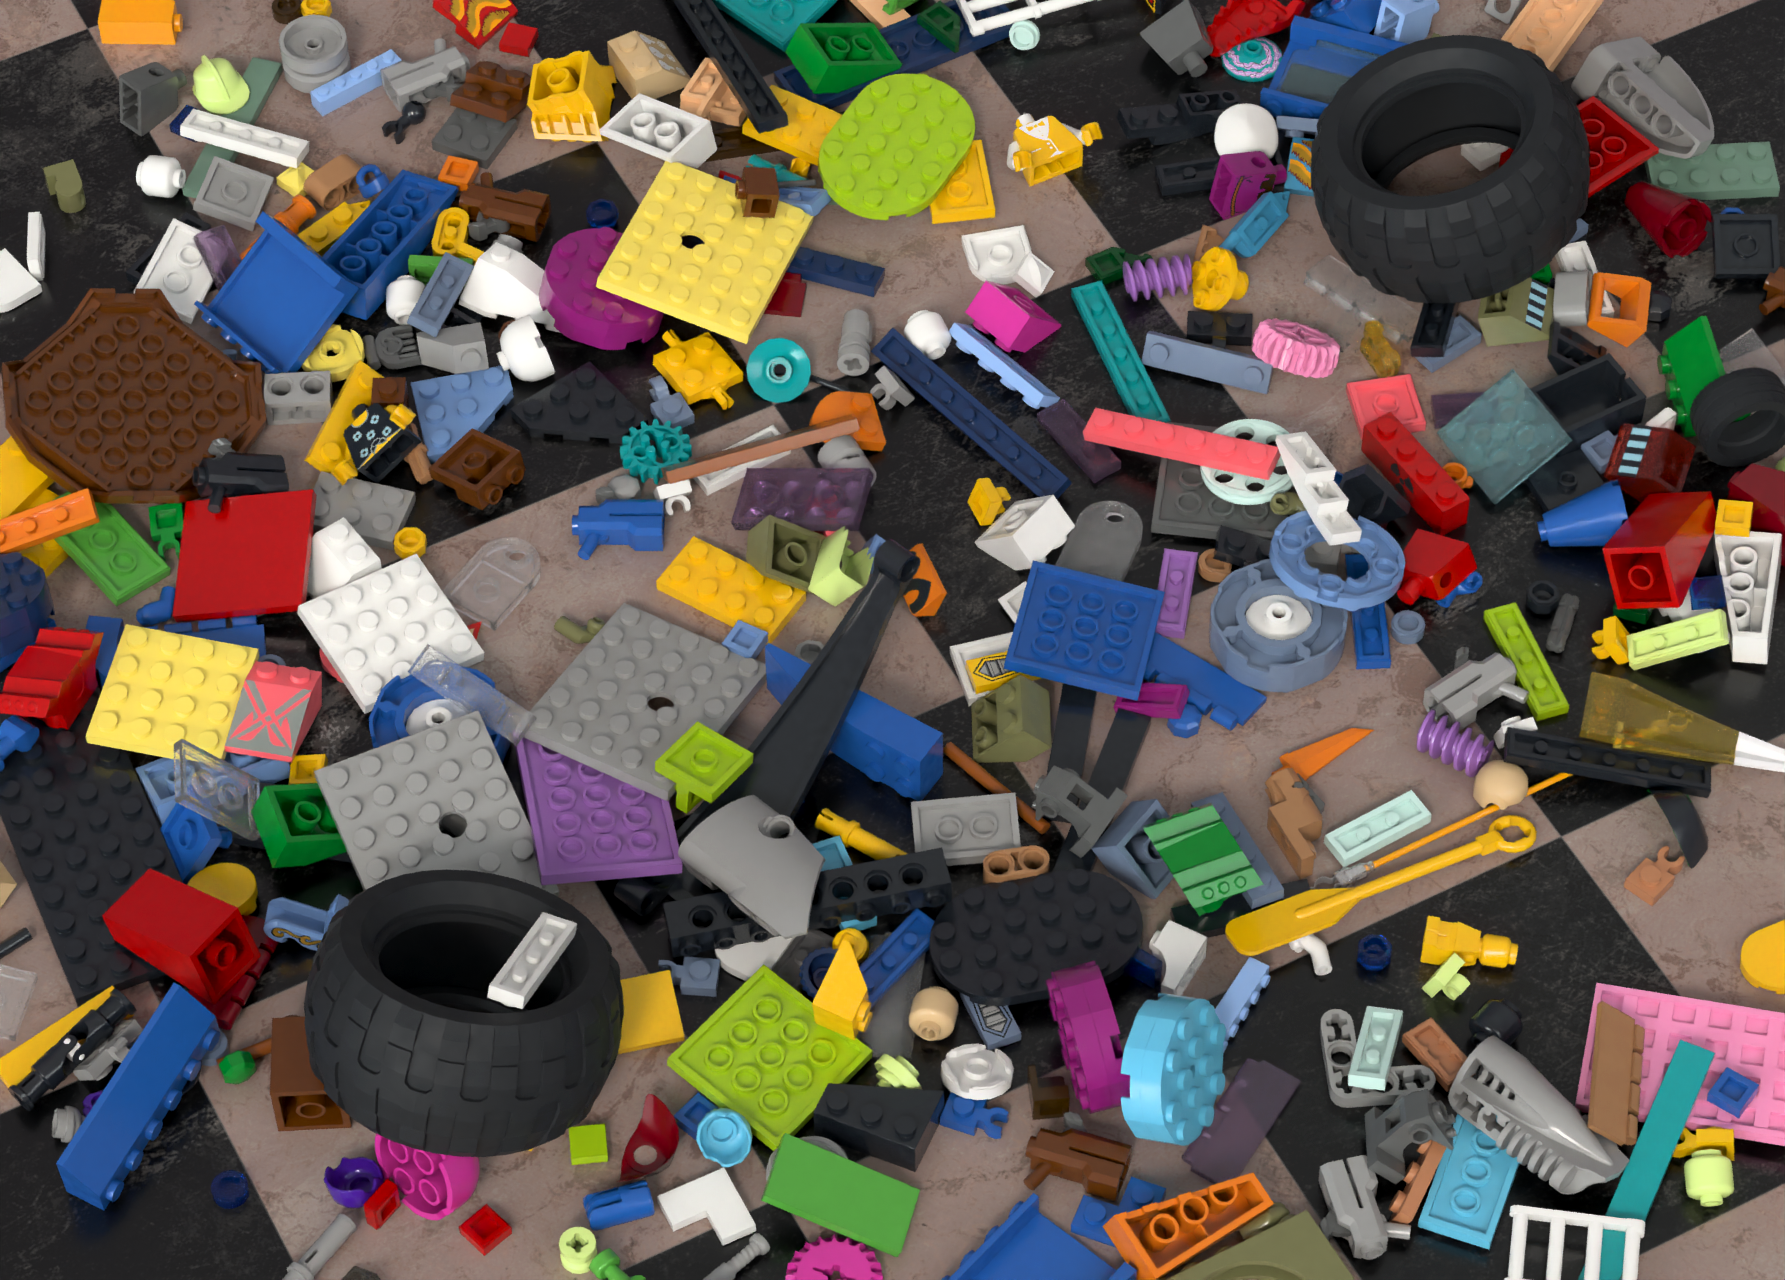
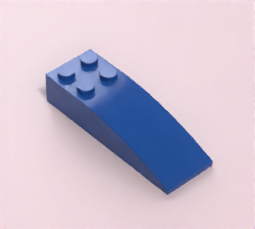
M402 170L322 257L359 287L342 313L367 320L386 299L387 286L391 282L396 281L398 277L404 276L409 272V255H421L432 239L437 218L443 210L450 208L458 193L457 186Z
M770 643L765 646L767 689L782 705L811 664ZM859 690L830 750L865 773L873 781L882 782L894 788L904 797H911L917 801H922L943 775V733Z

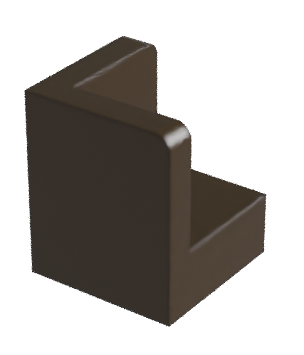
M1035 1064L1028 1065L1027 1084L1033 1120L1064 1117V1114L1069 1112L1070 1104L1068 1085H1065L1064 1077L1037 1078Z

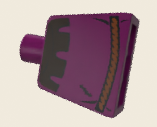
M1261 151L1220 155L1209 200L1223 220L1246 213L1263 193L1272 192L1274 185L1286 182V169L1282 164L1273 166L1266 154Z

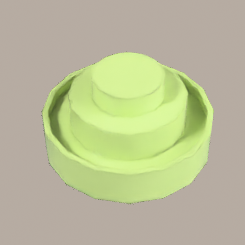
M883 1054L874 1063L878 1071L876 1074L879 1080L876 1084L877 1087L923 1090L917 1081L918 1071L905 1058L898 1055L894 1059L888 1054Z

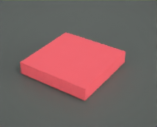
M1410 374L1346 383V393L1361 440L1363 438L1364 425L1389 412H1392L1410 433L1425 431L1426 421Z

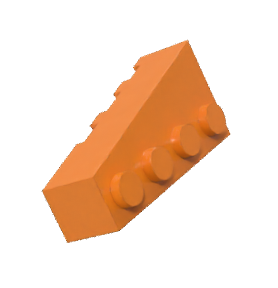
M1249 1173L1211 1185L1202 1190L1178 1195L1176 1198L1160 1203L1155 1202L1134 1211L1116 1214L1102 1227L1125 1262L1137 1270V1280H1158L1264 1213L1274 1203L1255 1174Z

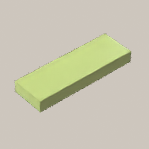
M1717 609L1627 635L1629 666L1633 670H1638L1729 644L1726 613L1722 609Z

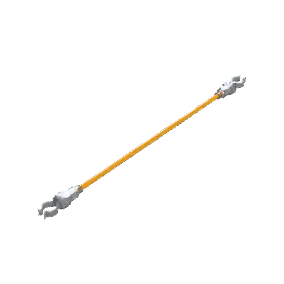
M1687 709L1685 711L1673 710L1668 714L1667 720L1662 718L1650 722L1646 728L1636 732L1627 742L1617 747L1634 748L1647 745L1653 741H1662L1670 735V731H1684L1687 728L1688 722H1692L1693 716H1688L1687 722L1683 726H1675L1673 724L1669 726L1668 720L1670 717L1679 716L1683 718ZM1561 772L1528 788L1525 797L1573 774ZM1493 804L1373 862L1369 861L1367 863H1358L1352 867H1343L1337 870L1332 878H1318L1314 883V887L1310 888L1314 890L1319 883H1334V888H1351L1356 882L1366 878L1370 872L1375 871V868L1487 816L1500 808L1498 805Z

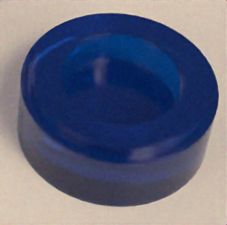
M227 1170L218 1174L211 1184V1192L215 1203L226 1209L237 1208L244 1204L249 1196V1186L246 1177L235 1170Z

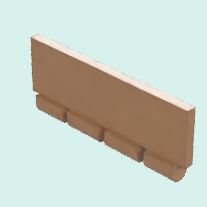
M1601 1001L1597 1004L1587 1128L1620 1146L1623 1144L1634 1145L1637 1142L1638 1118L1636 1116L1639 1115L1641 1091L1638 1085L1641 1084L1643 1056L1641 1054L1644 1050L1645 1029L1638 1024L1635 1025L1634 1018Z

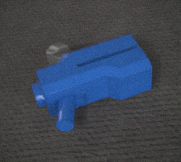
M600 487L595 491L596 501L599 505L579 506L578 515L572 516V535L579 536V545L582 546L578 551V556L584 560L590 559L597 545H629L635 551H663L665 528L664 499H619L614 495V491L611 488Z

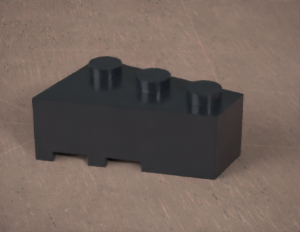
M828 1083L813 1112L814 1135L830 1139L837 1144L916 1172L940 1124V1116L944 1109V1091Z

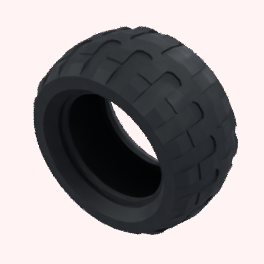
M1451 35L1420 40L1396 48L1363 67L1343 84L1336 92L1332 102L1323 110L1316 125L1318 135L1312 141L1311 187L1322 225L1329 236L1330 242L1357 276L1367 278L1373 288L1387 295H1398L1406 298L1408 301L1417 303L1445 304L1481 299L1505 291L1523 282L1552 261L1558 251L1565 247L1577 231L1576 220L1585 213L1587 207L1590 180V149L1585 127L1575 101L1558 76L1546 67L1544 61L1539 56L1529 50L1518 49L1512 43L1501 39L1473 35ZM1471 143H1496L1514 150L1499 169L1471 185L1454 191L1428 196H1404L1387 190L1390 183L1402 170L1417 160L1439 150Z
M445 869L414 872L384 880L350 899L348 906L337 911L332 917L328 929L315 953L308 976L304 1001V1024L310 1066L314 1075L324 1084L326 1094L352 1119L370 1131L396 1143L435 1154L459 1157L508 1155L532 1149L565 1134L566 1129L584 1120L591 1111L593 1103L599 1096L618 1055L624 1017L619 963L612 956V947L608 940L591 921L574 906L546 890L514 878L478 871ZM542 912L577 923L574 938L523 1009L505 1006L499 1001L487 998L490 983Z

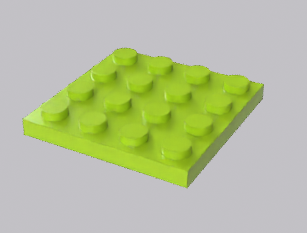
M763 964L667 1058V1066L719 1108L731 1109L743 1115L750 1124L752 1134L771 1150L775 1151L785 1133L794 1136L814 1116L813 1112L828 1083L846 1084L872 1058L873 1050L858 1038L853 1040L816 1024L812 1002Z

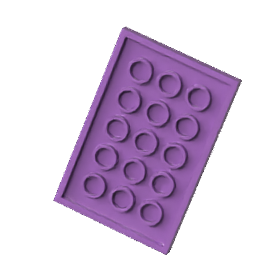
M513 725V740L541 885L682 873L683 863L678 855L679 845L669 800L661 799L518 735V725Z

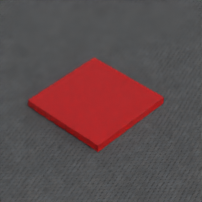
M309 489L226 497L223 500L219 513H212L208 510L210 499L186 501L172 615L175 621L185 622L298 611V606L305 603L307 597L317 498L315 491Z

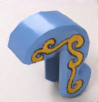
M338 894L330 905L329 910L326 911L285 897L275 898L268 903L263 928L264 932L269 938L277 942H286L287 938H292L303 947L317 951L332 917L337 911L348 906L349 900Z

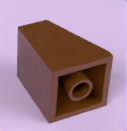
M288 1015L283 1018H272L270 1096L278 1131L351 1128V1117L326 1094L324 1084L314 1075L311 1069L304 1024L305 1016Z

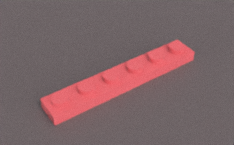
M1099 408L1094 409L1083 430L1085 441L1264 480L1270 479L1281 456L1277 446Z

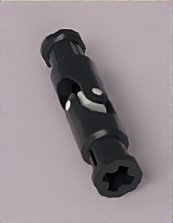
M116 988L110 992L111 996L97 1010L91 1009L57 1044L51 1047L31 1066V1072L17 1085H11L8 1088L10 1094L22 1107L28 1111L34 1109V1103L49 1089L54 1090L80 1063L114 1033L113 1028L128 1014L133 1015L136 1012L134 1005L122 992ZM86 1039L82 1046L77 1042Z

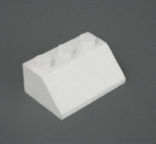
M640 93L599 130L602 136L670 163L678 162L694 168L701 166L717 150L709 120Z

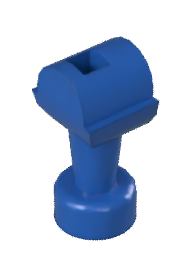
M12 715L5 719L0 726V772L5 768L3 760L15 750L20 752L31 750V747L39 737V729L18 715Z

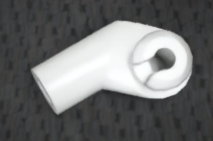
M1313 933L1289 942L1290 948L1295 950V952L1299 953L1305 949L1311 955L1314 971L1317 975H1326L1332 971L1327 946Z

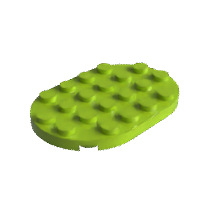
M894 74L870 83L857 95L823 140L818 158V172H820L824 183L823 188L827 190L828 195L842 208L869 219L888 220L889 216L906 214V217H910L921 212L936 199L969 154L975 134V119L972 110L956 89L926 74Z

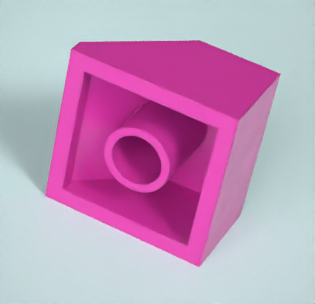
M987 280L965 311L974 319L972 324L978 330L985 334L991 333L996 337L995 344L1007 352L1016 350L1025 353L1061 327L1058 321L1019 289Z

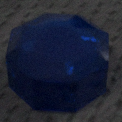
M601 198L590 202L586 210L587 221L592 228L614 227L618 220V209L614 202Z
M1368 934L1358 943L1357 961L1366 970L1380 971L1391 962L1392 944L1383 935Z

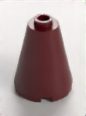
M1644 181L1631 186L1626 194V207L1661 252L1668 257L1674 258L1673 256L1675 255L1681 257L1688 256L1706 238L1708 232L1704 229L1707 221L1711 223L1712 215L1710 208L1703 201Z

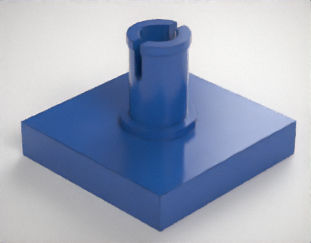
M188 785L160 828L182 882L186 885L197 872L204 869L217 847L228 848L232 842V831H229L230 827L217 826L200 786Z

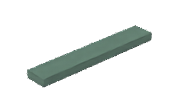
M253 57L242 76L250 91L249 100L237 111L222 114L221 117L254 126L283 72L282 63ZM206 143L182 188L183 195L192 198L197 197L214 156L234 163L239 152Z

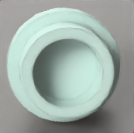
M1023 20L1012 25L1009 37L1015 48L1029 50L1034 48L1039 42L1040 32L1035 23L1030 20Z

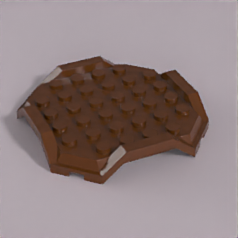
M90 288L67 323L23 360L2 362L4 417L7 431L32 465L71 494L88 488L92 492L94 502L182 503L197 500L201 496L198 493L197 486L193 485V470L196 466L200 465L203 457H216L208 452L212 441L218 438H225L232 443L231 448L237 453H247L266 424L260 362L232 360L181 321L161 289L136 288L135 293H115V288Z

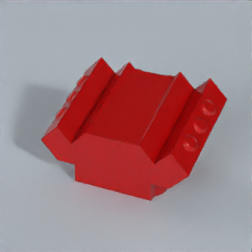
M63 627L40 628L36 643L27 645L6 676L3 691L0 692V713L19 715L21 717H35L43 720L51 728H64L68 730L98 686L96 660L104 632L89 631L88 629L77 630L76 628L64 629Z

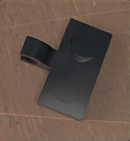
M1188 311L1186 339L1204 344H1212V346L1224 349L1226 345L1251 346L1252 314Z
M1221 525L1216 536L1213 559L1239 566L1238 569L1261 560L1270 559L1271 539Z

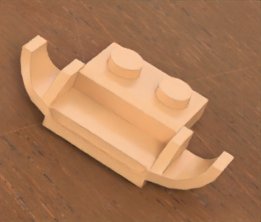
M705 57L680 94V109L709 121L739 127L747 115L711 59Z

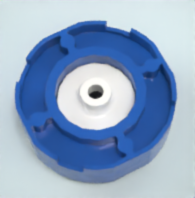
M445 662L420 665V672L400 679V676L397 675L381 689L369 716L373 749L478 710L503 764L511 744L507 703L496 690L495 682L484 673L476 669Z

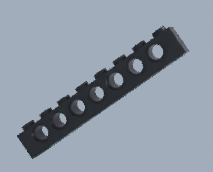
M942 847L821 871L812 901L813 906L811 907L808 930L834 928L845 921L856 919L858 921H869L875 916L892 913L903 914L912 909L927 906L938 907L952 900L951 879ZM917 883L918 885L911 886L908 884ZM875 890H883V892H879V893H876V892H873V891H875ZM724 891L663 903L665 924L673 958L679 956L691 957L700 952L714 949H730L735 945L749 942L760 943L776 937L742 912ZM840 897H848V899H845V900H841V899H838V898H840ZM736 918H744L741 921H734ZM701 925H709L706 928H699Z

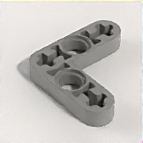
M1341 1009L1328 1010L1323 1014L1320 1023V1039L1329 1095L1336 1105L1345 1108L1392 1105L1401 1093L1428 1089L1433 1095L1436 1077L1434 1072L1424 1065L1391 1067L1387 1082L1393 1088L1389 1092L1382 1093L1375 1089L1348 1086L1351 1093H1344L1343 1088H1341L1342 1077L1349 1074L1357 1045L1353 1020L1346 1011ZM1332 1023H1338L1339 1028H1341L1339 1040H1335V1031L1331 1026ZM1336 1052H1344L1351 1057V1061L1347 1064H1338L1332 1060L1331 1056ZM1415 1079H1420V1082L1424 1085V1087L1417 1088L1416 1083H1413V1081ZM1399 1080H1402L1403 1090H1399Z

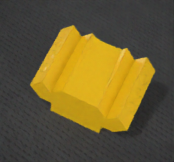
M575 51L565 57L557 59L547 58L538 64H534L527 105L532 111L531 124L535 139L567 140L568 142L579 140L587 143L592 141H609L608 137L600 135L599 130L610 120L611 102L615 98L612 83H617L613 65H599L590 51Z

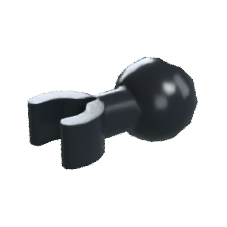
M417 101L407 102L402 108V116L397 121H389L383 125L384 137H388L390 133L396 132L394 134L396 144L403 142L405 139L404 131L410 125L420 124L426 117V109L422 103Z

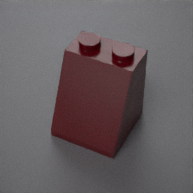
M1752 463L1743 472L1738 471L1732 476L1728 483L1729 494L1726 500L1753 502L1750 531L1782 534L1781 565L1785 567V472Z

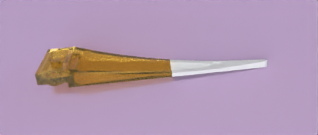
M1596 672L1591 673L1579 733L1580 737L1611 743L1612 748L1785 772V749L1706 718L1627 679Z

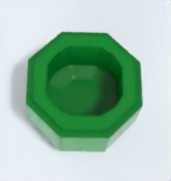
M238 1050L230 1053L219 1064L221 1075L225 1083L237 1085L248 1081L257 1071L251 1053Z

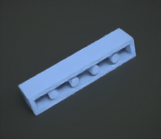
M392 49L310 91L312 106L322 116L381 86L380 69L402 60Z
M1252 957L1248 958L1215 1009L1220 1023H1223L1226 1027L1223 1053L1227 1048V1041L1230 1036L1234 1037L1236 1035L1239 1022L1247 1018L1249 1007L1251 1004H1256L1260 996V990L1262 987L1266 988L1271 979V976H1269V965Z

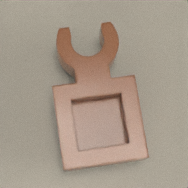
M1664 846L1658 851L1655 863L1646 857L1625 879L1624 888L1651 906L1673 886L1675 879L1673 875L1678 874L1683 868V856H1680L1674 862L1666 860L1670 849L1668 846Z

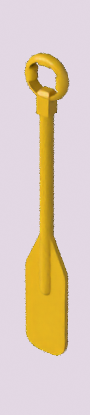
M1517 815L1502 816L1491 823L1488 833L1476 837L1475 841L1356 887L1305 891L1229 921L1226 925L1225 935L1240 954L1246 956L1258 955L1336 924L1360 900L1479 854L1484 856L1497 850L1507 853L1523 852L1532 847L1536 841L1537 831L1534 825L1526 818ZM1510 826H1518L1527 837L1514 842L1504 841V838L1498 831Z

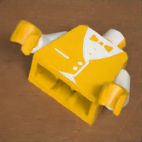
M1023 114L1015 123L1017 128L1013 132V142L1008 147L1007 166L1011 170H1015V172L1022 170L1029 186L1079 168L1083 163V145L1090 146L1093 144V140L1103 138L1099 123H1088L1078 130L1059 122L1054 116H1047L1035 121L1030 114Z

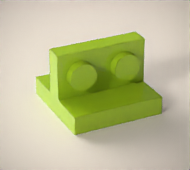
M697 721L655 761V771L676 783V808L687 814L702 799L709 803L715 801L753 763L754 754Z

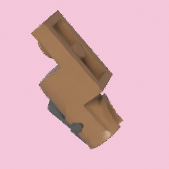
M1285 768L1273 774L1265 782L1267 789L1264 790L1272 805L1268 809L1267 829L1301 880L1313 874L1316 851L1311 842L1321 837V813L1324 811L1325 803L1293 768Z

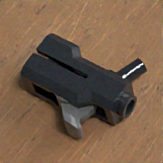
M218 438L212 441L208 452L216 457H203L200 465L194 468L192 474L193 485L197 486L199 495L210 497L208 510L212 513H219L221 511L224 497L289 491L287 473H285L286 467L282 455L237 453L231 448L232 443L225 438Z

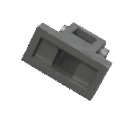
M1054 765L1047 776L1042 775L1037 781L1033 792L1036 795V800H1034L1032 808L1036 809L1035 819L1037 821L1044 815L1050 818L1060 815L1068 820L1076 829L1079 837L1070 851L1082 858L1095 845L1128 795L1119 788H1116L1106 798L1084 782L1074 770L1069 768L1062 769ZM1068 795H1074L1086 804L1084 810H1081L1067 799Z
M1428 1089L1414 1091L1403 1096L1385 1112L1373 1107L1365 1114L1368 1169L1397 1184L1406 1177L1404 1149L1410 1143L1424 1144L1433 1140L1450 1150L1454 1149L1453 1137L1457 1136L1455 1129L1452 1127V1124L1456 1122L1454 1115H1448L1443 1102L1440 1100L1436 1101Z

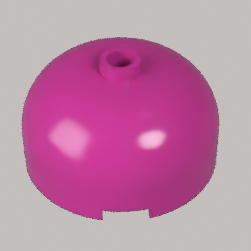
M376 1134L375 1152L385 1180L392 1177L400 1191L406 1195L401 1202L417 1215L429 1220H441L465 1204L473 1195L480 1174L479 1157L435 1154L396 1143Z

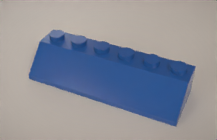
M173 983L56 1163L66 1192L103 1211L110 1201L114 1202L118 1199L124 1187V1179L130 1170L135 1171L140 1165L143 1158V1150L149 1140L154 1141L158 1137L163 1126L162 1120L169 1110L173 1111L177 1107L185 1084L188 1080L192 1081L197 1076L201 1068L200 1060H202L207 1050L212 1051L219 1041L220 1030L216 1016L180 985Z

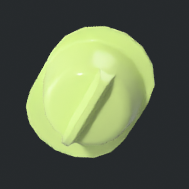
M205 55L201 56L202 63L198 65L193 73L194 86L192 90L203 108L210 113L221 115L235 112L243 107L249 100L250 91L248 85L232 64L224 58L209 60Z

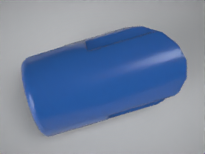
M640 1180L586 1195L583 1198V1205L591 1229L598 1231L653 1216L655 1208L647 1181Z

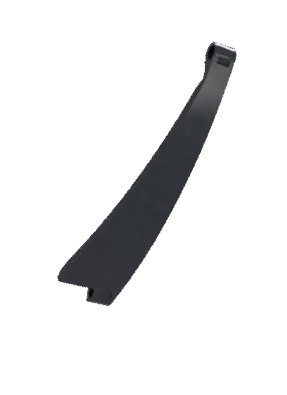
M888 539L879 547L874 557V570L868 584L856 598L799 683L747 749L754 754L753 763L715 801L709 803L704 800L676 831L679 847L683 840L711 814L737 799L750 795H755L777 813L788 816L793 821L850 711L882 640L894 608L920 566L921 561L919 557L893 539ZM683 864L682 873L619 879L613 894L626 906L643 917L648 915L667 895H670L677 901L723 890L720 888L711 890L688 872Z

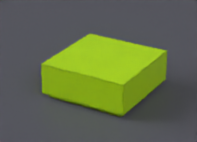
M605 1124L569 1128L572 1165L608 1162Z

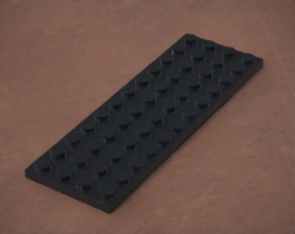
M15 663L0 672V692L3 691L6 676ZM98 686L68 730L64 728H51L43 720L35 717H21L39 729V737L31 747V750L27 752L15 750L3 760L5 768L0 772V817L77 1007L111 986L122 991L166 975L115 941L102 915L149 868L182 882L126 750L87 743L86 733L101 694ZM0 713V726L5 719L12 715Z

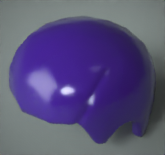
M343 1157L337 1168L332 1169L329 1166L326 1168L324 1183L337 1204L354 1209L363 1207V1204L384 1183V1176L381 1168L372 1159L366 1157L351 1159Z

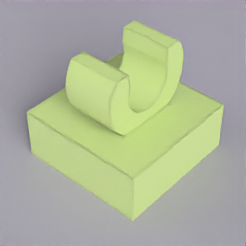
M1456 953L1452 954L1421 989L1431 998L1442 989L1445 995L1454 1001L1470 985V982L1463 975L1457 973L1465 961Z

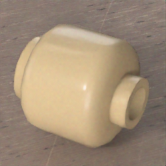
M938 986L919 991L913 998L909 1013V1026L912 1031L928 1041L942 1040L950 1036L954 1030L959 1006L956 998L947 989Z

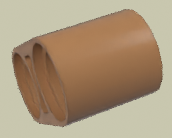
M339 155L307 177L303 186L304 192L323 209L331 211L360 193L356 182V175L362 167L349 155ZM369 173L364 176L365 182L370 179Z
M1037 845L994 851L989 853L983 861V885L1049 873V854L1043 847Z

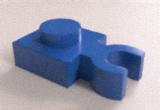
M951 1092L940 1116V1125L972 1136L975 1135L977 1128H980L989 1137L1001 1139L1002 1127L992 1123L994 1121L1007 1123L1009 1112L999 1107L986 1109L987 1099L973 1100L963 1098Z

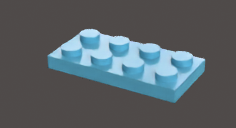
M1457 1114L1456 1122L1453 1124L1457 1136L1453 1137L1454 1149L1446 1148L1421 1212L1418 1227L1489 1250L1520 1163L1517 1162V1157L1512 1158L1506 1154L1507 1149H1499L1496 1146V1141Z

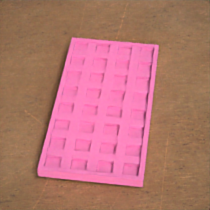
M1596 983L1575 1103L1576 1108L1583 1113H1589L1597 1004L1603 1001L1634 1018L1635 1025L1638 1024L1645 1029L1644 1050L1641 1054L1643 1056L1641 1084L1638 1085L1641 1088L1639 1115L1636 1116L1638 1122L1645 1123L1679 1041L1683 1040L1715 1053L1685 1128L1691 1131L1714 1126L1723 1129H1734V1138L1785 1146V1013ZM1727 1067L1759 1084L1757 1095L1740 1118L1707 1101L1708 1092Z

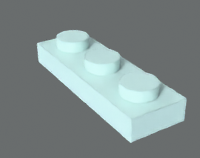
M1410 790L1326 834L1324 844L1343 868L1430 823L1432 814L1415 793Z
M1367 1006L1348 1074V1086L1385 1091L1403 1022V1010Z

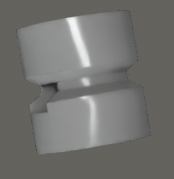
M843 435L832 438L819 451L818 462L842 497L851 498L861 495L874 484L877 477L876 471L867 457L864 456V452L853 436Z

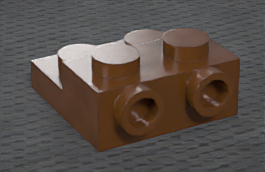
M480 61L466 72L465 83L451 94L450 105L506 123L528 106L527 101L531 77L519 70L503 69L497 63Z
M473 428L428 468L431 478L455 489L458 499L480 510H483L489 504H497L502 497L503 491L511 483L518 484L523 479L526 470L520 450Z

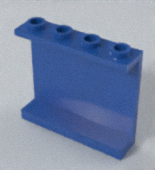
M1033 1193L1025 1202L1019 1201L1012 1208L1008 1219L1000 1227L996 1225L988 1232L984 1243L976 1251L971 1250L964 1256L960 1263V1268L952 1276L946 1275L941 1280H1136L1137 1270L1127 1262H1124L1115 1270L1039 1213V1196Z

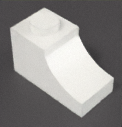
M1168 920L1162 931L1157 930L1150 941L1149 950L1152 951L1151 966L1158 968L1163 976L1161 993L1182 996L1206 957L1207 937L1171 920Z

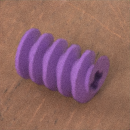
M1188 254L1184 255L1182 262L1178 255H1173L1170 265L1165 257L1159 258L1157 266L1151 258L1146 260L1145 267H1143L1140 260H1134L1132 270L1127 262H1123L1122 270L1125 289L1127 293H1130L1133 301H1137L1140 291L1143 292L1146 300L1150 299L1152 290H1155L1158 297L1162 298L1164 288H1168L1173 297L1179 286L1183 294L1188 295L1189 285L1192 284V269Z
M1431 709L1424 718L1417 733L1418 751L1425 753L1429 750L1431 758L1437 759L1441 756L1443 764L1450 765L1453 763L1455 770L1462 771L1465 769L1467 776H1476L1482 766L1488 762L1494 747V740L1485 747L1483 746L1484 734H1479L1473 741L1471 740L1472 728L1469 727L1460 734V722L1456 721L1448 728L1446 727L1448 716L1444 715L1436 722L1434 721L1436 710Z

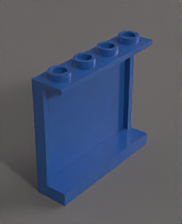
M262 211L255 222L265 229L209 306L197 300L194 305L203 312L201 318L214 328L220 326L223 329L220 333L221 336L234 345L239 343L242 346L239 351L253 362L259 360L262 363L261 371L265 374L296 373L355 295L359 287L282 222Z

